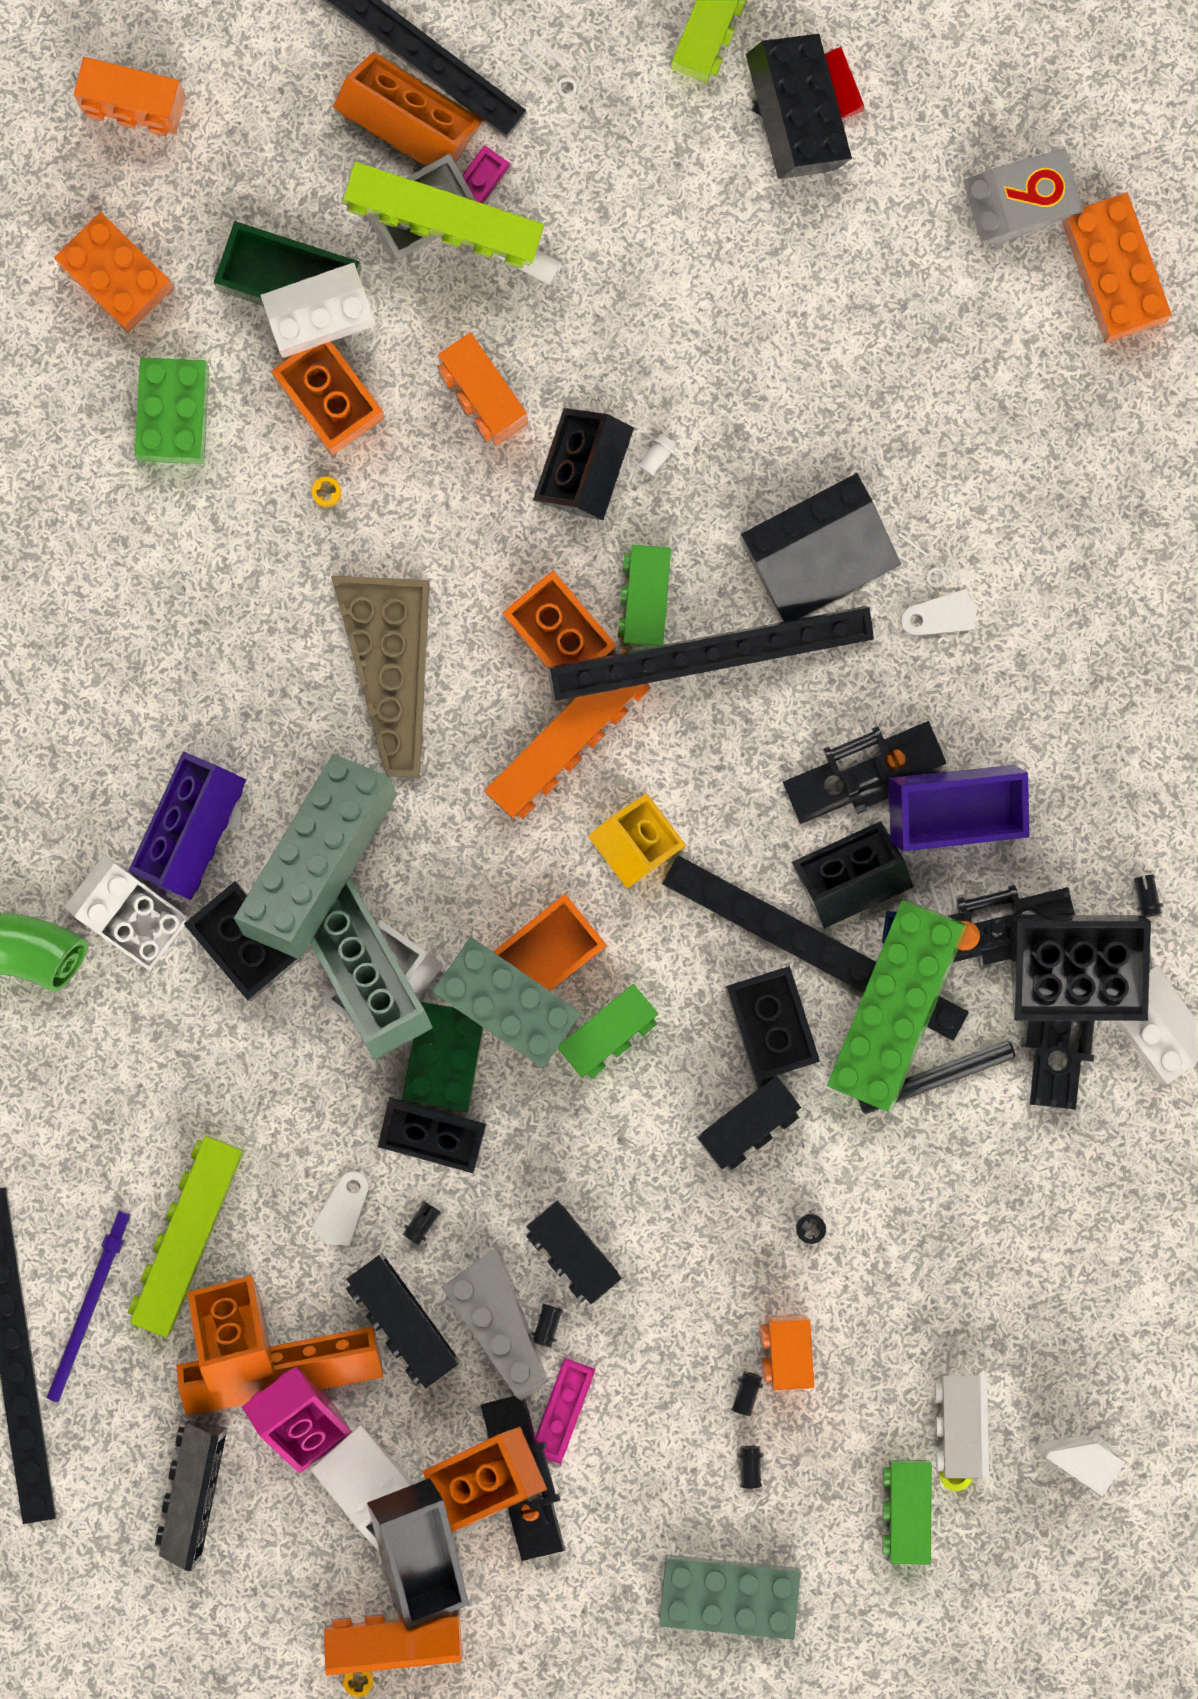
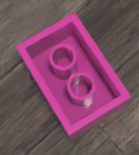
M297 1366L281 1374L277 1381L265 1390L254 1394L250 1401L242 1406L259 1436L299 1474L331 1451L352 1432L334 1403Z

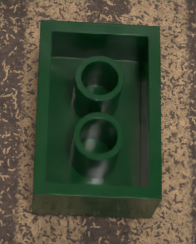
M420 1001L433 1028L415 1037L412 1041L402 1100L469 1112L484 1028L454 1007Z

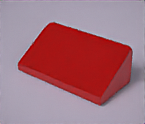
M842 47L835 48L826 53L825 57L841 118L844 119L863 112L865 106Z

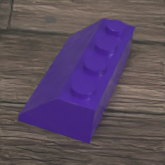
M183 751L128 871L164 889L192 900L195 892L201 885V878L209 861L214 857L218 841L229 824V817L235 804L242 796L243 787L247 779Z

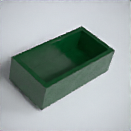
M234 221L213 283L219 292L264 306L260 296L262 294L351 263L355 264L359 277L362 269L360 261Z

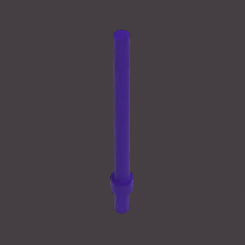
M118 1210L110 1234H106L101 1245L104 1248L47 1394L46 1398L59 1402L115 1255L120 1253L124 1244L122 1237L131 1216L127 1212Z

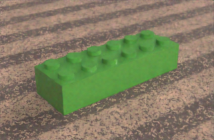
M901 901L828 1081V1087L887 1112L894 1109L968 924L912 901Z

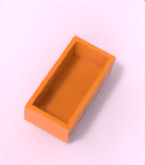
M1128 192L1083 207L1084 212L1061 221L1105 343L1166 323L1172 313Z
M564 894L493 952L551 992L604 950L607 945L569 897Z

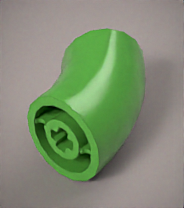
M0 912V975H8L31 981L53 993L61 990L68 984L84 961L89 946L88 940L66 928L45 920Z

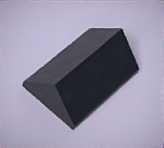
M389 1097L378 1147L474 1174L487 1124Z

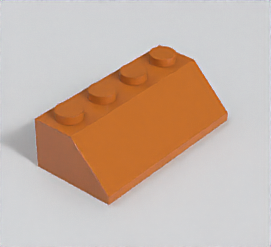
M374 51L345 78L333 106L335 110L342 113L348 120L358 123L369 130L375 137L385 140L396 147L402 154L412 157L425 167L448 154L452 156L456 163L483 122L473 113Z
M450 1612L408 1630L399 1615V1619L385 1620L384 1614L365 1616V1622L352 1623L351 1618L331 1620L332 1625L326 1626L324 1629L325 1674L328 1676L461 1662L463 1646L459 1613Z

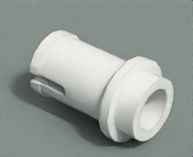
M660 434L658 438H653L654 444L637 465L653 478H655L669 455L676 453L674 448L677 445L663 434Z

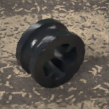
M806 1214L798 1220L796 1233L804 1243L816 1244L824 1238L826 1224L819 1216ZM810 1219L818 1222L816 1227L820 1230L817 1237L812 1234V1239L804 1236L806 1231L802 1228L805 1221L810 1224Z

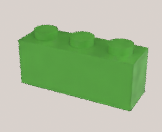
M632 545L631 553H624L623 573H629L628 586L622 585L620 605H626L627 608L626 618H619L617 637L624 638L623 646L649 648L663 645L671 557V548Z
M633 983L564 1040L558 1047V1050L581 1078L588 1074L592 1079L606 1067L603 1060L613 1053L616 1057H619L632 1046L628 1041L632 1036L639 1032L643 1037L655 1027L657 1022L654 1018L659 1014Z
M889 1460V1467H883V1488H889V1501H883L882 1507L883 1521L889 1522V1535L882 1536V1554L888 1555L890 1564L931 1565L932 1462L930 1460Z

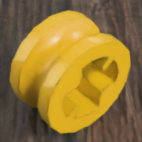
M321 477L312 486V496L318 505L332 507L340 501L341 488L334 478ZM325 483H329L330 488L333 486L336 488V492L331 494V500L324 501L323 496L319 498L317 492L322 490V485Z
M371 1671L361 1672V1677L366 1675L368 1682L363 1684L362 1690H355L356 1685L350 1686L349 1680L354 1678V1673L345 1674L343 1679L345 1691L354 1697L367 1695L374 1684V1677Z

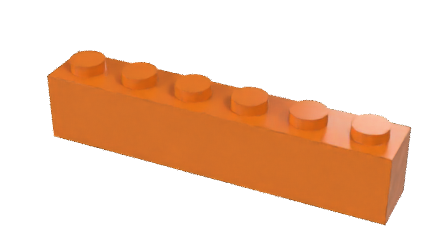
M647 683L576 697L484 790L485 793L512 820L517 816L524 819L536 807L533 800L541 792L545 796L548 795L557 786L559 781L556 777L565 768L570 772L582 760L579 753L587 745L593 749L606 735L602 730L610 722L614 725L620 722L629 712L625 706L633 698L639 702L652 687Z
M373 1326L270 1346L275 1375L211 1393L207 1389L198 1361L176 1365L178 1391L186 1416L244 1405L250 1401L254 1394L265 1390L277 1381L281 1374L292 1370L296 1366L320 1390L384 1378L381 1353Z

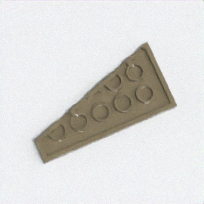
M331 576L385 773L389 777L420 778L430 581Z

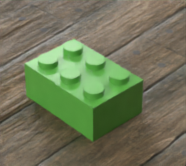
M140 357L135 457L138 461L204 464L209 365L206 360Z

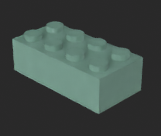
M471 936L432 991L543 1069L582 1014Z
M666 1554L659 1620L660 1627L794 1640L801 1571L797 1567Z

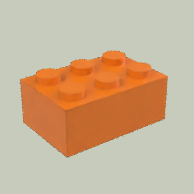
M84 56L74 90V96L81 110L85 111L86 117L98 121H103L105 116L117 119L116 123L118 125L132 129L136 127V124L149 127V132L159 136H167L168 132L177 133L186 99L180 80Z
M101 212L54 257L57 264L127 333L174 288L170 279Z
M471 332L438 354L440 365L437 368L439 376L448 389L453 386L458 391L455 393L458 397L457 402L467 416L471 413L474 414L476 420H474L476 423L475 427L486 443L492 440L495 446H497L528 425L527 412Z
M332 342L296 353L271 371L276 382L332 457L385 419L382 409Z
M553 570L502 612L505 621L547 670V667L612 655L617 651V645Z
M252 1275L187 1292L199 1369L209 1393L275 1375L262 1302Z
M805 1314L765 1317V1324H759L760 1344L764 1349H767V1358H761L762 1378H764L766 1383L770 1384L773 1390L814 1388L810 1319Z
M521 1427L494 1436L422 1471L425 1479H431L444 1500L451 1532L470 1526L547 1490Z

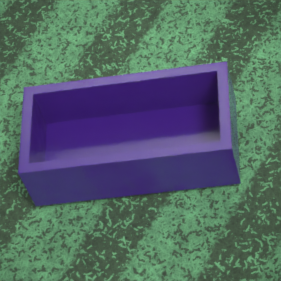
M1015 765L888 778L890 843L903 852L1030 837L1028 772Z

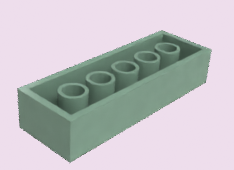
M331 755L234 917L244 936L299 960L301 959L397 797L389 776L338 755Z
M349 876L310 945L370 1055L375 1060L433 1027Z

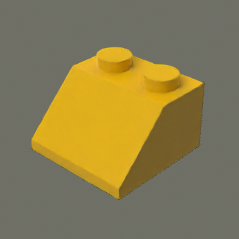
M647 793L611 816L588 835V838L627 889L687 846Z

